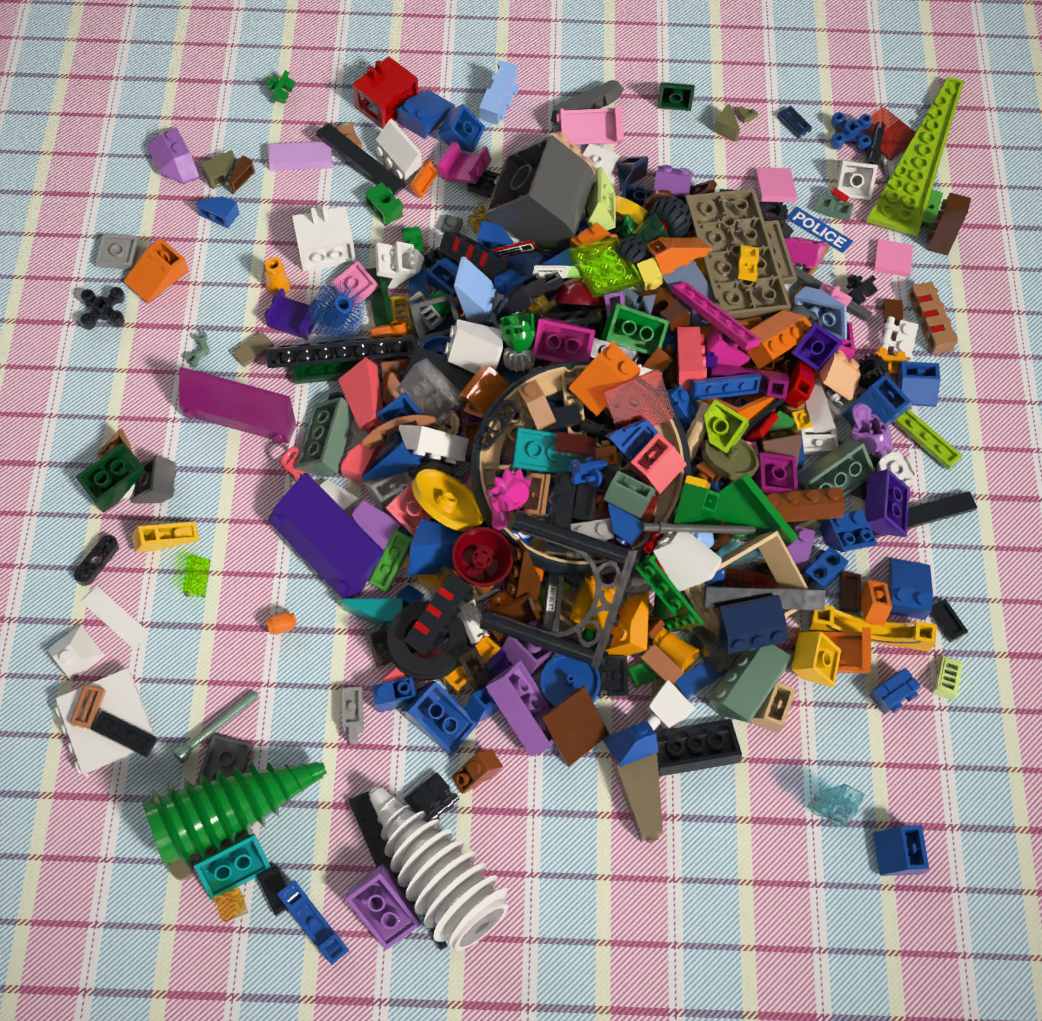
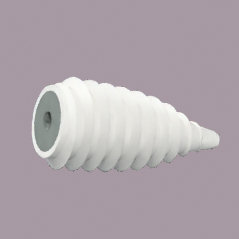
M374 787L369 792V799L378 815V822L383 826L381 837L383 840H388L385 854L388 857H393L390 865L391 870L399 873L398 884L401 887H408L406 898L409 901H416L415 912L417 914L426 915L424 926L426 928H435L434 940L438 942L448 940L449 945L456 951L472 946L486 936L507 913L509 906L504 901V898L507 895L508 888L496 891L493 887L497 881V876L493 875L485 878L483 873L487 867L486 863L474 866L472 862L476 853L470 851L462 854L461 850L464 846V841L458 840L451 843L449 839L452 835V830L437 831L440 822L438 819L426 822L423 820L425 816L424 811L414 813L409 809L410 805H403L384 788Z

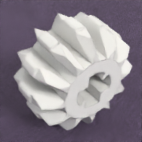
M509 347L504 349L503 360L505 367L509 371L515 370L516 372H524L525 369L530 370L535 365V358L532 357L534 348L529 347V349L518 354Z

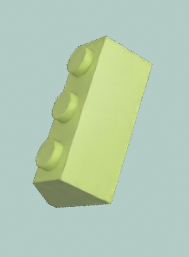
M601 166L598 167L595 173V181L588 198L589 206H587L589 217L587 218V224L590 227L597 222L606 230L616 228L615 190Z

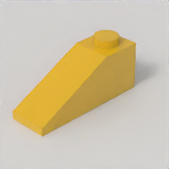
M196 522L138 526L131 534L135 553L157 551L199 541Z

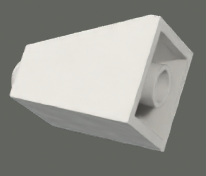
M457 319L455 326H451V341L447 342L445 347L448 362L475 374L481 366H490L496 371L503 350L501 330Z
M667 532L657 541L658 544L653 552L664 568L668 578L679 592L713 579L722 563L721 557L689 532Z

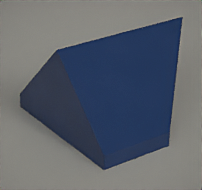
M647 156L628 157L617 164L620 191H622V182L629 183L628 186L646 176L649 160Z

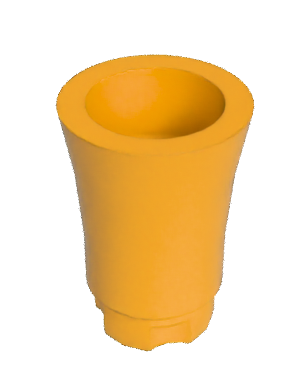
M277 257L268 258L264 263L267 292L275 295L279 292L280 288L284 289L285 293L288 292L291 283L286 275L283 263Z
M662 629L653 640V644L660 648L683 671L687 670L695 661L700 651L667 629Z

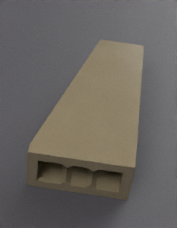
M655 753L621 767L617 764L614 770L640 842L647 841V843L658 840L663 831L658 760Z

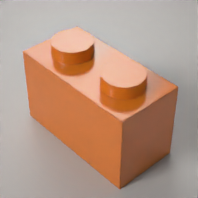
M867 579L860 595L864 622L872 625H885L892 609L887 583Z

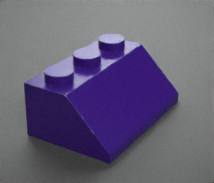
M889 469L868 475L865 518L871 530L878 534L906 537L910 487Z

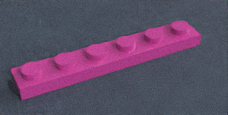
M684 282L672 286L671 292L678 299L685 302L691 309L708 320L715 328L723 332L742 349L747 350L759 346L760 338L689 283Z

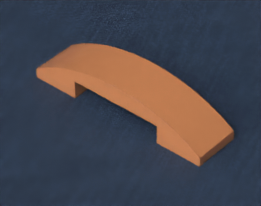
M427 415L403 416L377 427L362 442L365 447L371 449L387 444L385 436L400 432L399 425L424 426L433 429L441 426V423L435 417Z

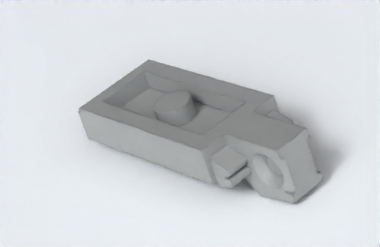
M362 686L341 688L342 728L344 729V734H349L350 745H358V733H363L364 728Z

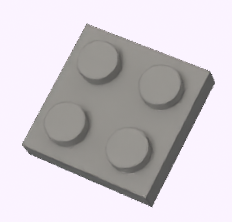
M103 234L96 259L97 267L132 270L140 242L139 237Z

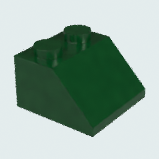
M660 81L658 108L691 111L695 85Z

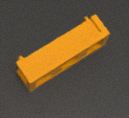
M485 635L464 656L460 665L451 674L443 678V683L450 685L455 690V694L459 696L461 690L472 680V676L501 648Z

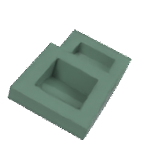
M818 195L814 210L832 218L850 221L854 204L838 202L835 196Z

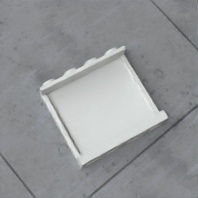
M128 668L88 684L106 690L96 720L100 713L104 711L155 736L137 686ZM81 687L55 698L58 706H55L58 717L63 718L62 730L65 736H69L71 741L68 743V747L72 755L75 754L78 760L74 762L79 774L83 773L86 778H89V772L135 752L92 730L70 725L83 689ZM89 690L88 695H87V697H86V700H85V703H84V705H83V708H82V711H81V713H80V716H79L78 721H81L82 715H83L84 710H85L86 703L88 702V699H89L90 694H91V691H90V690ZM158 741L156 742L153 749L160 747Z

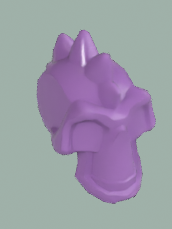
M862 403L854 405L852 408L854 428L850 432L851 440L864 443L866 450L871 455L878 453L886 457L887 451L894 449L889 427L876 414H871L872 409Z

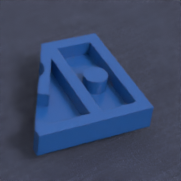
M642 419L610 432L606 437L631 462L659 432L648 420Z

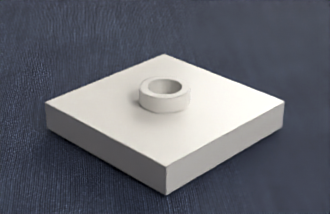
M589 143L583 153L584 156L589 157L593 161L592 164L596 168L602 166L608 179L620 160V155Z

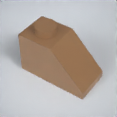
M536 379L517 388L520 401L538 431L556 422L547 399Z

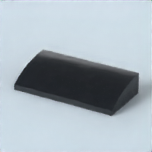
M731 719L655 731L658 744V752L656 754L659 777L741 763L742 752Z

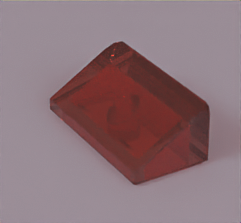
M557 431L553 452L582 457H595L597 438Z

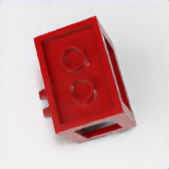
M390 56L382 62L380 60L376 61L375 67H368L367 73L352 84L355 108L382 129L390 119L395 121L398 118L397 109L407 99L419 94L418 78ZM372 103L377 108V115L366 106Z

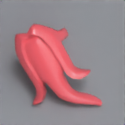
M295 446L291 447L279 462L285 471L294 476V482H297L299 479L298 475L302 476L308 472L295 469L299 451Z

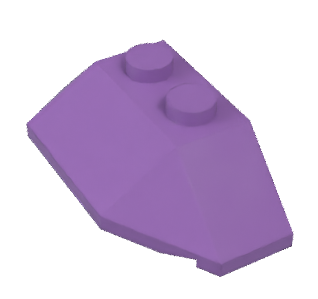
M174 127L158 133L147 146L160 174L177 180L182 184L200 178L192 156L178 128Z

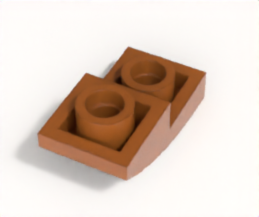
M658 347L642 368L645 367L663 373L674 360Z

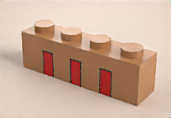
M933 281L912 285L907 296L931 354L953 351L958 342V337L952 329L950 318L946 315L945 306L941 303L938 289L935 288Z

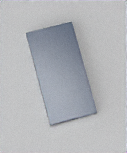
M694 260L686 266L674 269V272L671 274L662 275V281L672 297L676 298L684 308L689 310L691 315L690 325L692 327L712 325L671 292L673 285L687 282L709 300H714L711 287Z

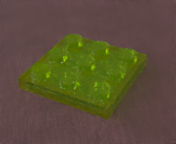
M617 237L575 247L568 252L593 297L641 285L643 281L631 260L627 258L624 260L616 253V245L619 246L620 244Z

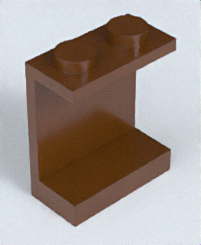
M531 593L491 609V611L525 623L537 619L542 628L544 610L541 608L538 599H533ZM492 631L502 647L507 636Z

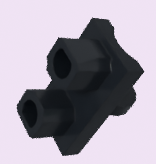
M850 275L847 279L848 284L846 287L848 289L853 288L854 290L847 295L852 297L854 302L859 305L866 300L861 293L862 290L867 297L878 291L873 283L876 280L874 275L862 283L861 280L863 278L861 275Z

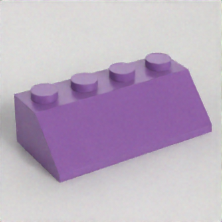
M519 660L494 677L485 687L490 697L498 705L501 714L507 719L512 731L518 736L523 748L532 757L550 748L554 743L541 720V717L552 708L545 700L522 661Z

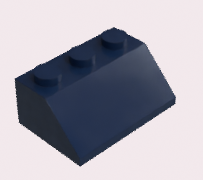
M555 250L533 251L506 258L510 259L508 267L519 272L522 276L530 277L533 275L534 266H540L560 253Z
M779 595L719 606V640L728 654L787 642V623Z

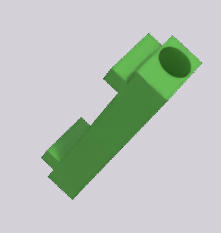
M931 191L921 226L932 227L943 196L942 192Z

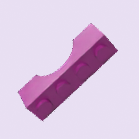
M723 364L712 366L709 377L716 378L758 373L761 375L758 392L766 397L786 399L789 385L788 373Z

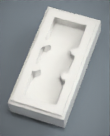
M474 598L468 604L465 602L461 608L460 618L464 623L471 644H474L485 635H490L488 631L479 629L482 616Z

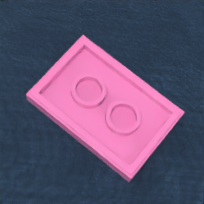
M756 168V178L762 202L797 201L791 168Z

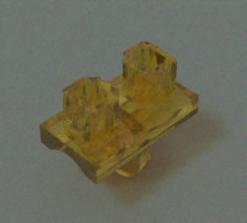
M482 202L478 203L477 209L472 210L473 215L468 216L467 224L471 226L474 234L479 233L482 221L496 223L485 215L488 206L484 207Z
M543 294L531 303L532 306H529L526 311L534 313V316L552 314L548 310L557 303L554 299L549 302Z

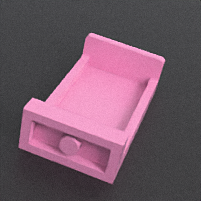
M615 105L614 108L565 111L560 109L559 114H556L557 124H560V131L557 133L562 132L567 135L568 141L572 145L582 146L589 145V143L593 145L621 144L624 141L622 105Z

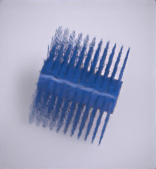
M338 283V288L335 285L334 289H330L332 292L326 293L329 295H323L321 292L316 302H313L315 304L311 305L313 308H311L310 312L314 311L315 315L309 318L317 319L315 321L320 322L317 325L320 329L319 331L326 325L328 326L324 335L329 333L333 337L337 331V333L340 332L342 336L345 335L344 337H346L345 332L350 331L349 333H353L356 327L359 326L360 328L363 324L359 323V318L361 319L362 317L363 319L367 315L362 313L364 310L357 309L364 308V306L357 305L360 303L355 302L357 301V295L349 298L351 290H345L344 285L343 292L342 285L341 291L340 284Z

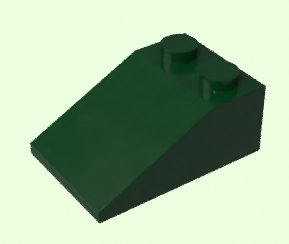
M123 442L75 477L94 503L104 513L120 502L145 469Z

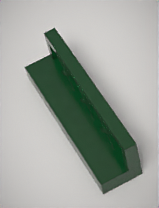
M376 268L366 269L379 285V288L369 295L375 327L388 325L393 322L386 279L385 277L377 276Z

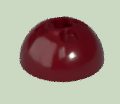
M567 279L563 282V285H560L554 291L551 298V303L606 307L602 290L589 279Z
M476 527L467 530L456 540L452 551V562L455 571L466 583L476 587H489L501 582L509 574L513 565V550L509 541L500 532L487 527Z

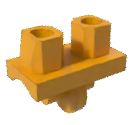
M879 347L877 352H875L888 365V376H890V373L897 374L901 362H908L909 360L906 359L905 352L901 351L895 352L894 356L887 355L888 350L886 348Z

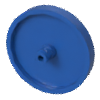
M560 654L552 658L545 665L541 673V692L545 700L553 708L582 685L585 686L593 703L599 695L601 686L600 673L594 670V667L590 664Z

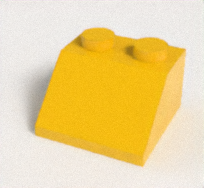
M821 631L799 633L791 670L804 680L834 687L841 649Z

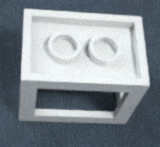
M323 206L322 211H316L315 208H311V213L292 216L303 272L356 262L346 207L327 210L326 206Z

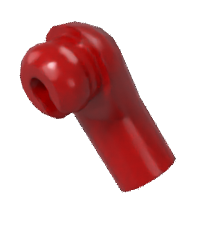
M648 531L651 535L643 546L644 552L648 554L653 552L658 544L657 541L661 537V534L653 531Z

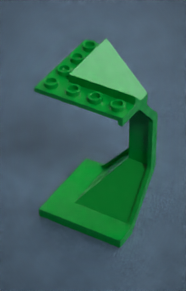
M748 473L738 477L719 491L720 497L715 514L698 523V525H717L720 521H724L727 525L756 527L755 534H729L730 539L750 541L759 535L776 530L785 545L794 542L798 538ZM758 547L755 548L758 553H761ZM654 552L646 553L636 569L655 591L653 617L662 619L665 623L664 629L670 632L702 625L704 623L703 620L654 561L657 558Z

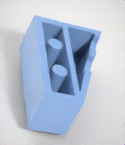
M499 60L497 63L498 72L496 75H492L491 80H493V84L490 89L486 90L479 107V119L498 125L501 119L505 118L506 109L511 106L513 96L517 95L519 91V85H517L518 66Z

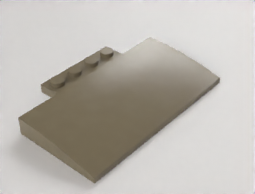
M745 189L686 195L685 200L689 207L688 209L691 211L692 225L696 238H700L712 248V251L708 252L702 259L713 298L722 301L723 310L733 318H752L756 316L765 318L772 317L782 310L790 311L791 305L784 284L796 283V273L779 220L764 221L755 190ZM741 245L759 248L756 282L738 279V260Z

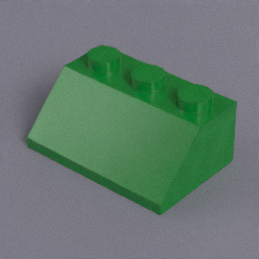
M617 303L605 322L600 340L609 343L613 341L617 346L649 356L650 358L658 347L662 348L670 321Z

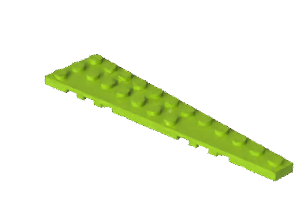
M948 76L866 222L915 237L918 236L963 88V80Z

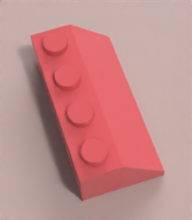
M677 327V385H681L689 394V397L692 380L707 378L704 334H700V327Z

